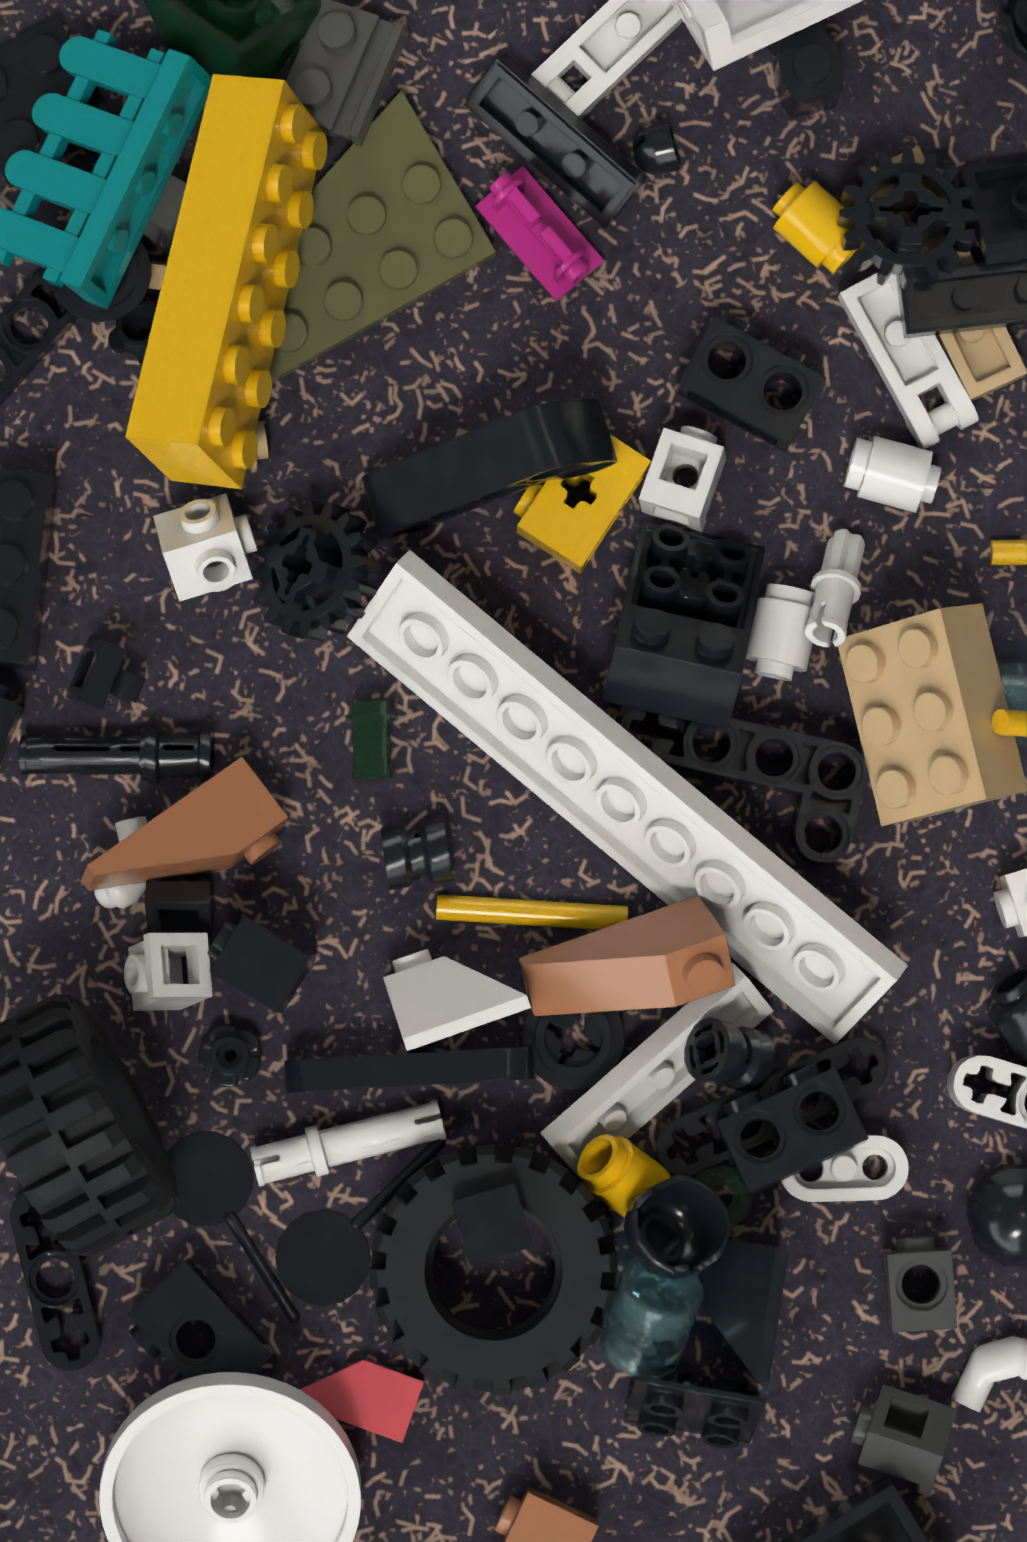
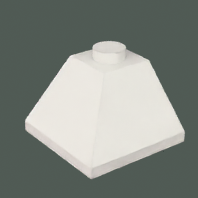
M428 949L392 961L396 973L383 977L407 1051L531 1008L527 995L445 956L432 960Z

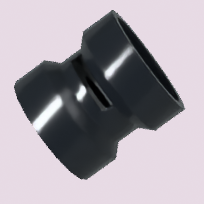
M444 818L424 821L419 828L420 832L414 833L413 829L406 830L400 825L380 828L390 890L407 888L414 880L421 879L420 875H426L427 879L433 883L453 881Z
M709 1017L697 1023L687 1037L684 1049V1062L687 1071L694 1079L716 1085L723 1083L728 1088L750 1093L759 1090L766 1084L772 1074L775 1063V1048L772 1039L764 1031L745 1026L736 1027L731 1022Z

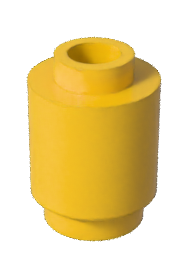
M817 181L812 182L806 189L799 182H796L772 209L780 217L773 226V229L817 269L824 265L832 274H835L858 250L843 251L841 247L843 237L852 230L837 226L839 210L845 207Z
M608 1134L600 1135L590 1141L583 1149L577 1164L578 1174L591 1194L623 1218H625L626 1211L631 1208V1202L642 1191L671 1178L669 1172L628 1139L619 1136L613 1137Z

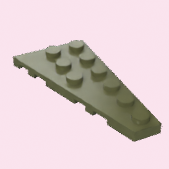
M402 90L372 122L362 147L352 144L312 189L311 194L314 202L313 217L309 227L303 229L297 252L300 259V272L296 285L293 288H289L284 308L286 332L283 343L274 350L270 367L272 384L496 256V250Z

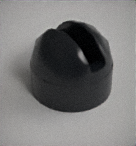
M669 120L650 125L638 133L633 140L632 150L634 162L642 171L651 175H663L681 170L676 141Z

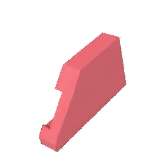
M364 1358L299 1390L320 1403L335 1419L402 1443L424 1380Z

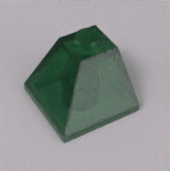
M143 0L167 51L170 48L191 56L211 77L213 74L268 79H275L319 14L322 3L319 0Z

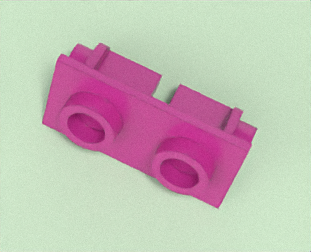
M524 166L512 175L509 172L501 175L489 187L492 192L475 205L478 212L556 302L604 263L603 258Z

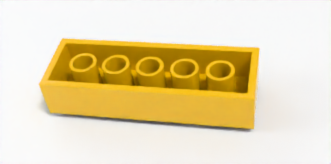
M220 74L212 75L125 435L171 481L242 489L246 470L250 469L256 460L258 440L255 431L260 410L267 406L271 397L272 379L270 367L274 350L281 346L285 337L286 319L284 308L289 288H293L296 285L299 277L300 259L297 252L302 231L309 227L313 217L314 202L311 193L316 171L323 168L327 157L325 133L285 80Z

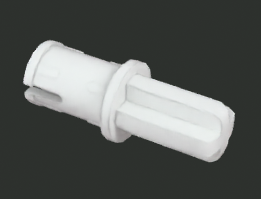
M847 529L835 531L834 537L828 540L821 571L813 576L810 585L811 591L815 593L809 620L805 627V635L811 642L822 647L830 646L833 629L835 630L832 641L834 646H840L844 643L852 604L859 600L862 591L858 574L865 542L861 535L851 534Z

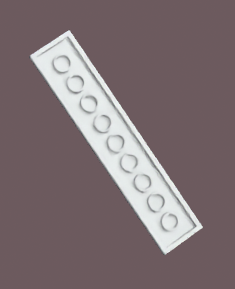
M409 550L395 564L376 592V595L365 608V615L362 619L359 618L347 637L668 906L698 895L725 932L730 957L832 1043L836 1044L899 979L908 966L905 962L416 554Z

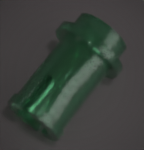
M389 701L351 702V715H345L346 721H352V779L393 778V771H391L390 720H396V714H390Z

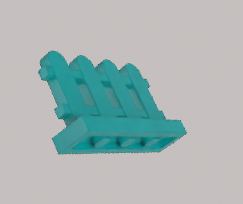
M98 29L93 40L83 36H76L67 40L60 50L59 61L61 66L75 78L67 96L48 93L41 96L33 106L32 118L34 123L48 134L39 154L29 150H20L14 153L6 163L5 176L7 180L21 192L12 211L0 207V264L10 267L14 257H18L46 268L42 278L48 283L61 288L65 284L86 302L108 309L207 100L212 77L189 55L170 48L166 54L151 48L145 59L114 48L117 39L111 33ZM96 86L128 97L119 116L87 105ZM68 143L101 154L92 174L60 162ZM42 199L74 211L65 231L33 220Z

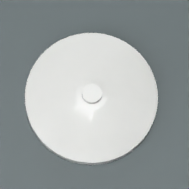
M241 1372L202 1374L173 1383L154 1393L136 1407L120 1425L110 1443L103 1464L99 1492L100 1514L108 1542H353L361 1510L359 1464L350 1440L337 1420L320 1403L303 1391L282 1381L257 1374Z

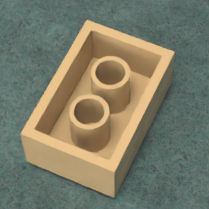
M982 603L939 608L846 636L844 643L838 646L881 826L931 817L1027 792V784L1015 736L998 735L993 731L991 725L994 712L998 709H1008Z

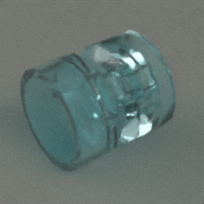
M636 1258L629 1261L622 1271L616 1288L612 1310H609L603 1326L604 1329L601 1332L600 1346L605 1357L617 1369L630 1376L662 1378L672 1373L680 1363L689 1339V1330L694 1325L703 1300V1286L698 1276L695 1274L684 1279L672 1280L648 1273Z

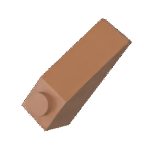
M240 757L86 866L81 882L88 891L144 883L146 881L228 870L244 858L251 865H254L272 853L282 843L277 835L281 832L288 816L244 758Z
M698 895L519 958L527 997L531 1006L530 1010L534 1016L677 1007L736 986L726 934Z

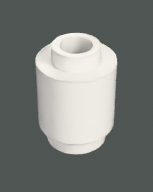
M874 436L872 441L857 438L851 453L843 487L858 490L857 497L916 513L920 501L932 503L939 482L941 467L931 465L932 451Z
M767 584L765 597L757 599L746 652V659L756 662L755 674L777 680L792 681L794 671H807L813 642L806 637L805 627L809 620L815 593L787 585Z

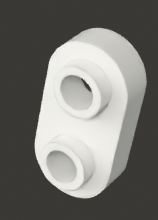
M867 1135L869 1139L865 1143L822 1162V1173L818 1179L805 1181L798 1173L781 1181V1183L792 1196L807 1202L883 1200L895 1195L905 1184L909 1170L908 1160L903 1149L892 1139L880 1135ZM870 1155H879L886 1163L885 1173L879 1179H869L863 1173V1162Z

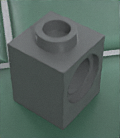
M934 1236L896 1238V1250L881 1251L887 1329L892 1333L957 1329L952 1250L946 1247L935 1248ZM926 1265L933 1272L935 1279L934 1288L930 1295L922 1300H909L902 1290L903 1276L913 1266Z

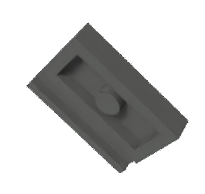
M320 0L286 83L326 135L335 138L340 136L362 147L409 36V32L403 23L396 21L394 24L380 19L379 15L333 0Z

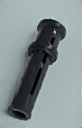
M149 727L148 730L141 732V737L29 736V734H22L19 744V767L22 776H29L30 774L141 775L142 781H147L148 784H159L162 778H200L203 784L215 776V733L213 727H203L200 734L162 733L159 727Z

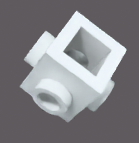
M227 494L210 499L194 500L181 508L153 516L162 553L179 602L209 592L224 591L235 584L253 579L246 554L258 551L246 514L234 518Z

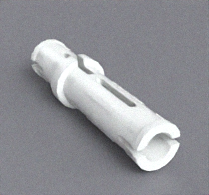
M437 1099L429 1103L320 1131L317 1125L306 1127V1134L257 1147L256 1145L251 1146L250 1152L255 1165L259 1187L265 1186L266 1183L315 1171L317 1177L329 1174L328 1167L438 1139L444 1140L446 1139L442 1118L440 1117Z

